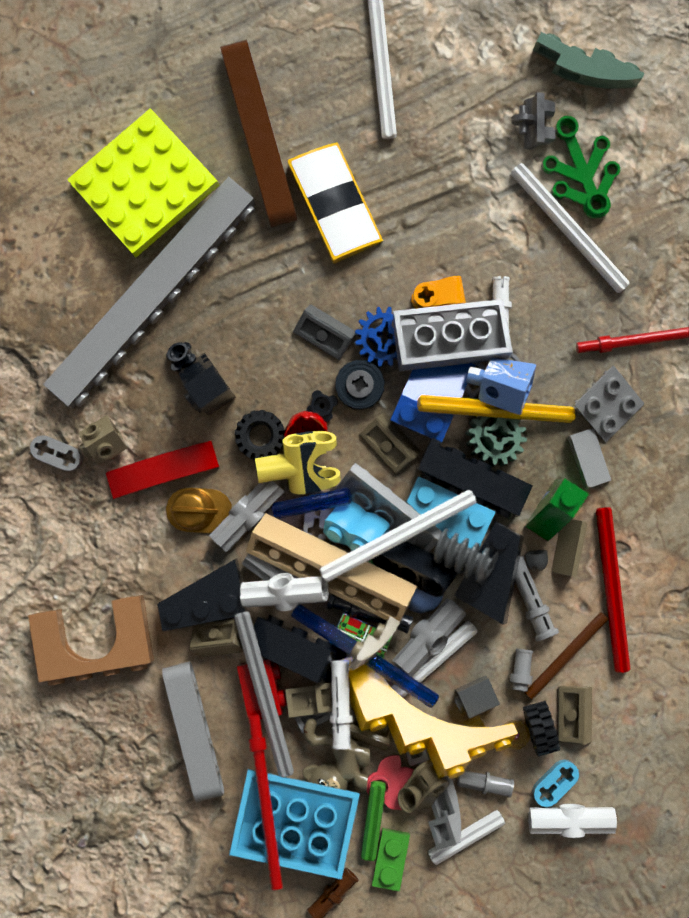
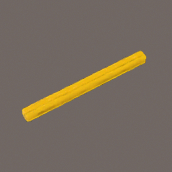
M421 395L417 400V409L420 412L571 423L576 418L575 409L569 406L525 403L521 415L481 402L479 399Z

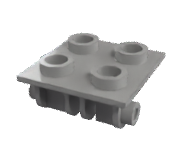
M615 366L605 371L604 375L596 383L594 382L592 387L588 388L579 400L574 401L575 404L573 406L575 412L578 415L582 414L604 442H607L645 404Z

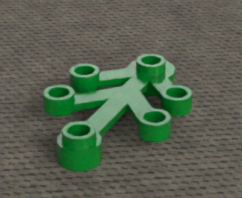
M563 116L555 126V133L560 139L565 141L575 168L560 162L557 157L549 155L542 162V170L547 174L558 173L581 183L585 193L570 188L565 181H558L552 187V195L556 199L567 198L583 205L585 214L590 218H602L610 210L611 202L607 194L613 180L620 173V165L615 161H609L602 169L604 177L597 189L593 177L603 154L610 147V140L606 136H598L592 144L593 152L586 164L575 136L579 128L578 122L572 116ZM568 126L570 133H563L561 127ZM597 142H604L606 148L599 149L597 147ZM553 161L555 168L549 169L546 166V162ZM607 167H614L616 173L613 175L609 174L607 172ZM563 186L565 193H557L556 187ZM592 202H599L601 208L595 210L591 205Z

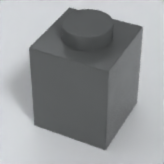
M486 675L456 689L458 697L454 698L460 713L466 712L469 719L500 705Z

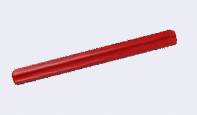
M602 507L596 509L614 670L617 673H626L631 668L611 507Z

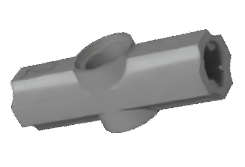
M274 481L259 483L248 496L245 495L228 512L229 515L209 536L227 552L240 540L246 531L249 532L259 523L265 512L284 491Z
M447 598L428 620H421L415 625L411 632L410 641L392 660L393 663L407 676L412 677L431 655L436 656L445 648L448 642V635L466 616L464 610L454 601Z

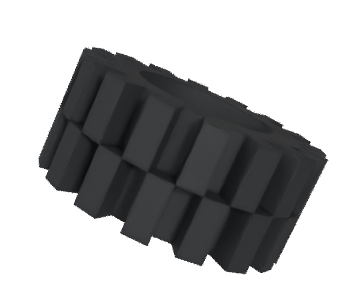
M265 410L250 411L249 414H245L241 421L237 423L235 442L239 450L253 460L255 458L273 456L277 453L279 454L283 447L284 426L279 418L271 412ZM257 425H265L271 431V439L264 446H256L250 440V431Z
M546 701L524 706L525 722L537 757L560 751L554 720Z

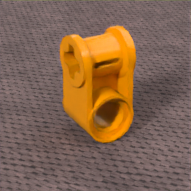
M451 276L419 284L411 297L412 306L417 309L466 303L461 276ZM422 292H425L426 296H430L427 303H425L423 298H419Z

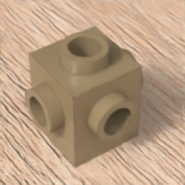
M107 415L95 423L89 424L84 430L79 432L83 442L80 445L82 452L88 459L93 457L99 466L128 448L120 431Z

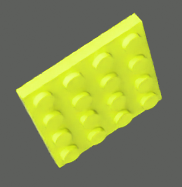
M151 108L67 179L135 258L220 186L215 177Z

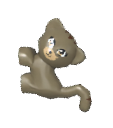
M313 718L308 719L304 726V739L311 746H330L336 758V763L307 766L302 770L304 778L311 783L347 790L348 783L353 782V787L358 792H366L367 770L360 767L369 766V745L350 737L351 748L333 749V735H315L317 722Z

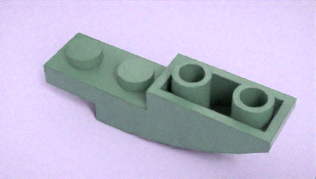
M541 32L533 48L534 52L556 63L552 71L553 74L586 86L606 89L637 87L645 74L639 71V67L630 62L624 63L616 59L615 55L608 50L595 48L593 54L589 57L581 48L576 46L570 47L562 43L559 37L550 33L545 34Z

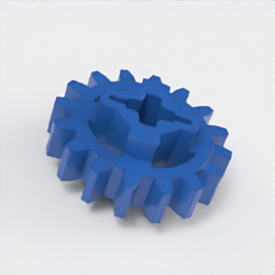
M377 307L376 315L374 316L369 311L366 312L368 320L360 319L358 323L362 330H355V335L361 337V339L355 341V345L363 346V349L359 352L360 356L368 354V362L371 363L374 359L378 360V367L380 368L383 361H387L389 367H392L393 360H397L396 352L387 355V350L396 346L394 328L392 327L393 314H391V307L387 308L386 313H382L380 307ZM382 320V324L377 328L368 329L374 322ZM385 326H388V336L392 337V339H388L384 349H382L381 338L377 337V335H382ZM366 340L375 344L378 348L377 353L370 349Z

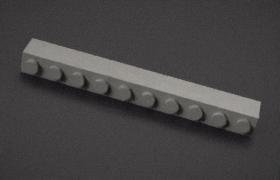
M228 177L43 385L68 407L74 409L76 405L78 407L82 406L89 398L88 392L94 385L99 386L105 381L109 368L113 364L117 366L127 355L125 350L131 344L136 345L145 335L143 330L150 323L155 324L164 313L162 309L168 302L172 304L178 299L182 293L180 290L186 282L191 283L199 275V267L205 261L210 262L219 251L217 247L223 240L228 242L236 233L237 229L235 227L240 221L243 220L245 222L252 216L255 211L254 206L256 205L254 198L233 179Z

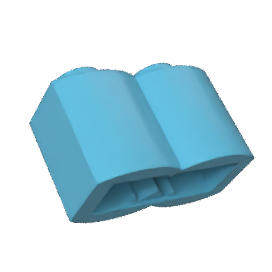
M342 499L325 519L323 533L332 542L347 545L351 551H354L388 533L390 524L379 515L366 512L355 502Z

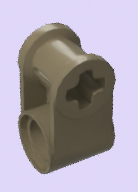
M431 760L425 761L413 771L410 779L399 791L398 804L407 813L428 808L447 789L449 782L446 779L438 778Z

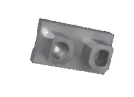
M537 92L534 97L525 99L524 105L519 106V114L511 117V124L519 126V134L524 135V149L532 150L539 145H547L555 141L554 127L545 126V119L554 117L555 102L544 99V93Z

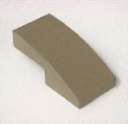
M332 682L284 690L288 718L332 712Z

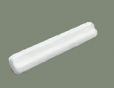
M496 810L461 831V842L457 845L438 850L436 846L428 851L430 859L435 865H438L505 824L502 815Z

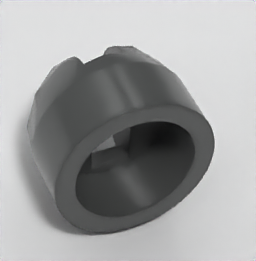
M532 550L525 553L527 566L531 570L536 571L538 569L542 571L546 568L548 564L547 550Z

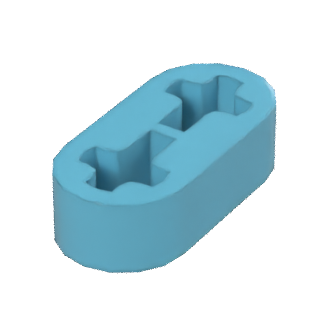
M565 759L559 760L534 784L532 794L539 805L543 807L553 806L576 784L579 778V771L574 763ZM562 767H564L565 769H569L571 767L572 769L569 772L572 775L571 778L567 779L563 777L557 783L556 781L562 775L559 770ZM555 784L550 790L551 798L543 797L540 799L542 794L539 790L542 787L548 789Z

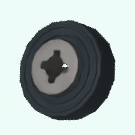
M355 360L347 363L339 370L335 380V390L338 398L344 405L352 409L364 410L373 407L380 400L384 392V378L381 371L374 364L366 360Z

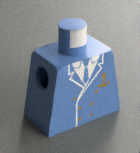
M491 358L486 370L470 367L466 383L481 386L479 400L481 402L521 415L532 389L536 364Z

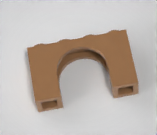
M144 595L112 600L116 640L111 651L105 657L99 659L84 658L75 653L69 646L65 633L62 609L28 615L38 681H47L48 686L65 683L64 678L75 676L76 681L93 678L92 673L103 671V676L119 674L120 668L131 667V671L147 669V664L154 661Z

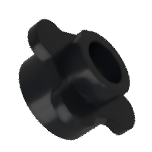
M178 342L168 349L166 358L171 361V369L178 372L183 367L191 365L196 361L195 354L191 352L192 346L190 343Z
M316 390L312 393L311 405L307 407L306 411L318 413L325 422H328L333 417L332 410L338 404V400L334 395L327 396L322 394L320 390ZM321 403L325 405L323 409L319 407Z

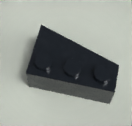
M205 352L197 357L193 364H189L178 371L183 386L188 391L184 394V397L191 407L199 413L204 412L209 416L235 398V395Z

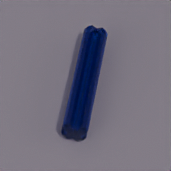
M348 488L276 502L272 506V513L275 518L281 519L349 505L352 501L351 491Z

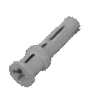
M521 556L515 582L528 610L525 612L526 619L531 621L536 633L535 640L538 642L558 634L559 630L554 627L548 613L550 608L546 604L543 605L525 563L524 556Z

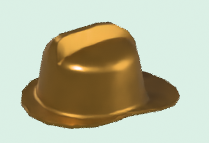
M184 488L171 495L167 502L166 513L171 525L178 530L212 533L229 515L228 512L232 509V504L228 497L218 490Z

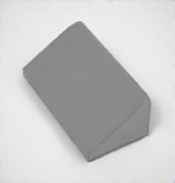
M594 428L568 436L567 438L584 489L611 481Z

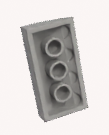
M503 299L393 311L399 371L490 361L491 358L508 359L513 352Z

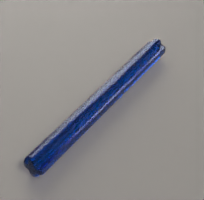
M298 604L291 613L294 619L350 655L357 642L356 640L301 604ZM376 654L364 664L428 707L433 708L439 699L437 693Z

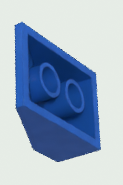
M468 363L412 370L390 420L427 437L435 438L442 443L454 414L420 412L417 409V400L421 395L462 398L468 384L466 379L469 368L475 367V365Z

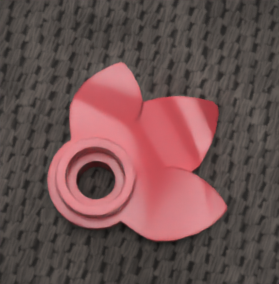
M399 755L385 757L379 763L377 771L368 776L366 791L368 794L370 793L372 781H383L386 784L384 803L390 809L402 810L398 804V793L410 779L414 769L401 767Z

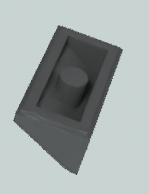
M309 305L304 310L293 330V333L339 361L355 336L353 329L313 305Z

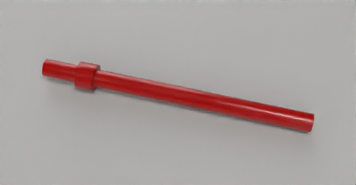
M689 327L613 338L610 335L600 336L597 340L577 342L576 349L577 353L592 351L605 353L611 352L614 348L689 338Z
M255 714L248 716L251 738L248 741L250 751L253 752L271 890H279L283 888L264 752L267 749L266 738L262 737L260 715Z

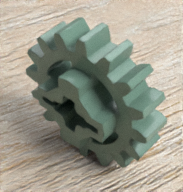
M476 416L477 419L473 418L469 421V425L473 428L468 429L465 434L471 436L472 439L466 442V445L474 446L475 449L471 452V455H481L479 460L484 462L488 459L489 465L492 467L499 462V465L502 467L507 464V459L513 462L517 459L516 454L524 451L519 445L527 442V438L521 436L526 427L518 426L521 419ZM492 419L489 427H481L485 421ZM511 445L506 453L501 454L503 446Z

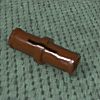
M345 868L342 879L336 878L331 885L327 884L323 888V894L307 909L309 914L313 918H324L336 904H341L343 901L342 897L359 881L357 876L350 869Z

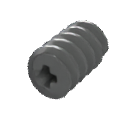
M445 528L435 547V563L441 564L445 561L444 565L446 568L451 569L455 566L456 573L461 574L465 571V576L469 579L476 575V582L479 584L483 583L490 576L496 565L498 552L490 558V548L486 547L480 553V543L476 542L472 548H469V538H465L460 544L458 543L459 534L455 533L450 539L448 538L449 529Z

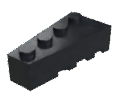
M435 438L429 440L415 470L421 473L419 477L432 483L439 481L446 485L445 489L458 495L461 492L470 490L476 498V503L484 507L486 504L492 505L497 508L495 513L511 519L512 515L520 516L533 485L498 469L495 471L491 469L492 466L481 460L469 459L464 452L448 446L442 447L440 446L441 441Z

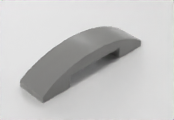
M427 749L415 755H410L409 752L406 753L410 766L416 764L419 766L425 761L431 760ZM448 776L442 777V779H446L449 782V786L432 805L435 819L428 822L437 850L457 845L461 842L459 803L453 781Z

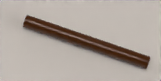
M600 612L530 685L528 691L524 693L533 700L609 619Z

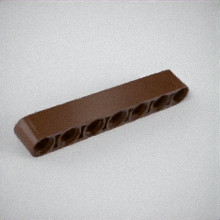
M247 39L221 46L222 56L270 226L273 228L298 221Z

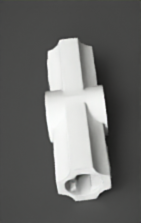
M281 573L273 576L269 581L244 582L240 587V600L242 606H246V608L276 606L279 611H289L302 603L327 602L329 596L328 582L324 580L323 576L293 579L291 574Z
M562 804L559 808H529L528 824L531 834H560L563 837L579 838L584 837L585 834H615L617 818L613 807H585L579 804Z

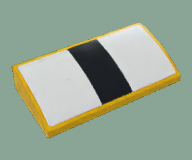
M338 142L316 148L287 160L290 172L333 264L383 242Z

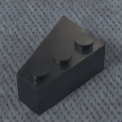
M495 522L479 550L482 553L486 547L490 548V558L498 552V559L492 573L481 584L476 582V575L471 579L465 576L454 596L502 625L506 624L524 536L502 523Z
M238 558L157 603L162 632L232 618L238 613L247 612L248 608L242 606L240 600L242 578Z
M269 614L268 618L257 617L253 627L262 657L316 683L332 682L331 661L345 659L348 653L333 647V643L319 637L314 639L307 636L309 632L296 626H293L291 629L284 626V620Z

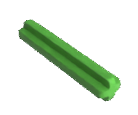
M372 781L370 785L361 858L365 861H374L377 855L386 784L382 781Z

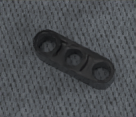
M407 541L372 558L375 566L416 585L417 589L435 597L443 596L457 576L455 566L448 569L444 565L445 561L441 564L435 563L434 554Z

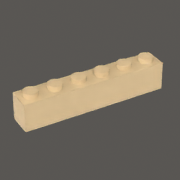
M266 513L252 531L246 550L247 553L298 578L322 576L320 573L321 567L348 554V552ZM364 562L346 573L327 581L329 593L385 620H388L391 616L400 622L417 588L416 585L368 562Z

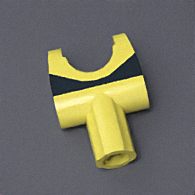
M327 431L302 432L286 436L283 439L284 454L255 458L258 482L288 479L289 490L293 494L314 493L336 486L341 481L340 471L336 468L319 466L314 463L320 455L326 454L327 451L337 446L336 436Z

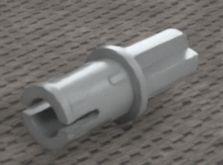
M465 770L464 774L457 777V785L482 791L484 795L489 792L511 798L514 789V779L491 776L489 772L481 774Z

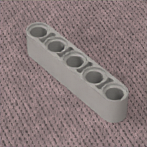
M189 661L163 668L164 684L194 799L196 802L223 796L224 786L193 666Z

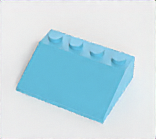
M248 769L229 855L268 863L256 771ZM267 773L280 866L342 879L360 793Z

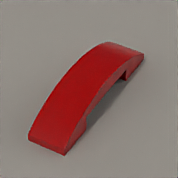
M207 441L106 472V477L112 497L117 499L163 483L218 468L219 463L212 441Z

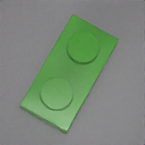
M382 828L372 886L400 891L410 833Z

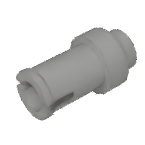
M516 648L514 671L510 673L509 682H513L512 689L528 691V684L532 685L533 676H530L533 651Z

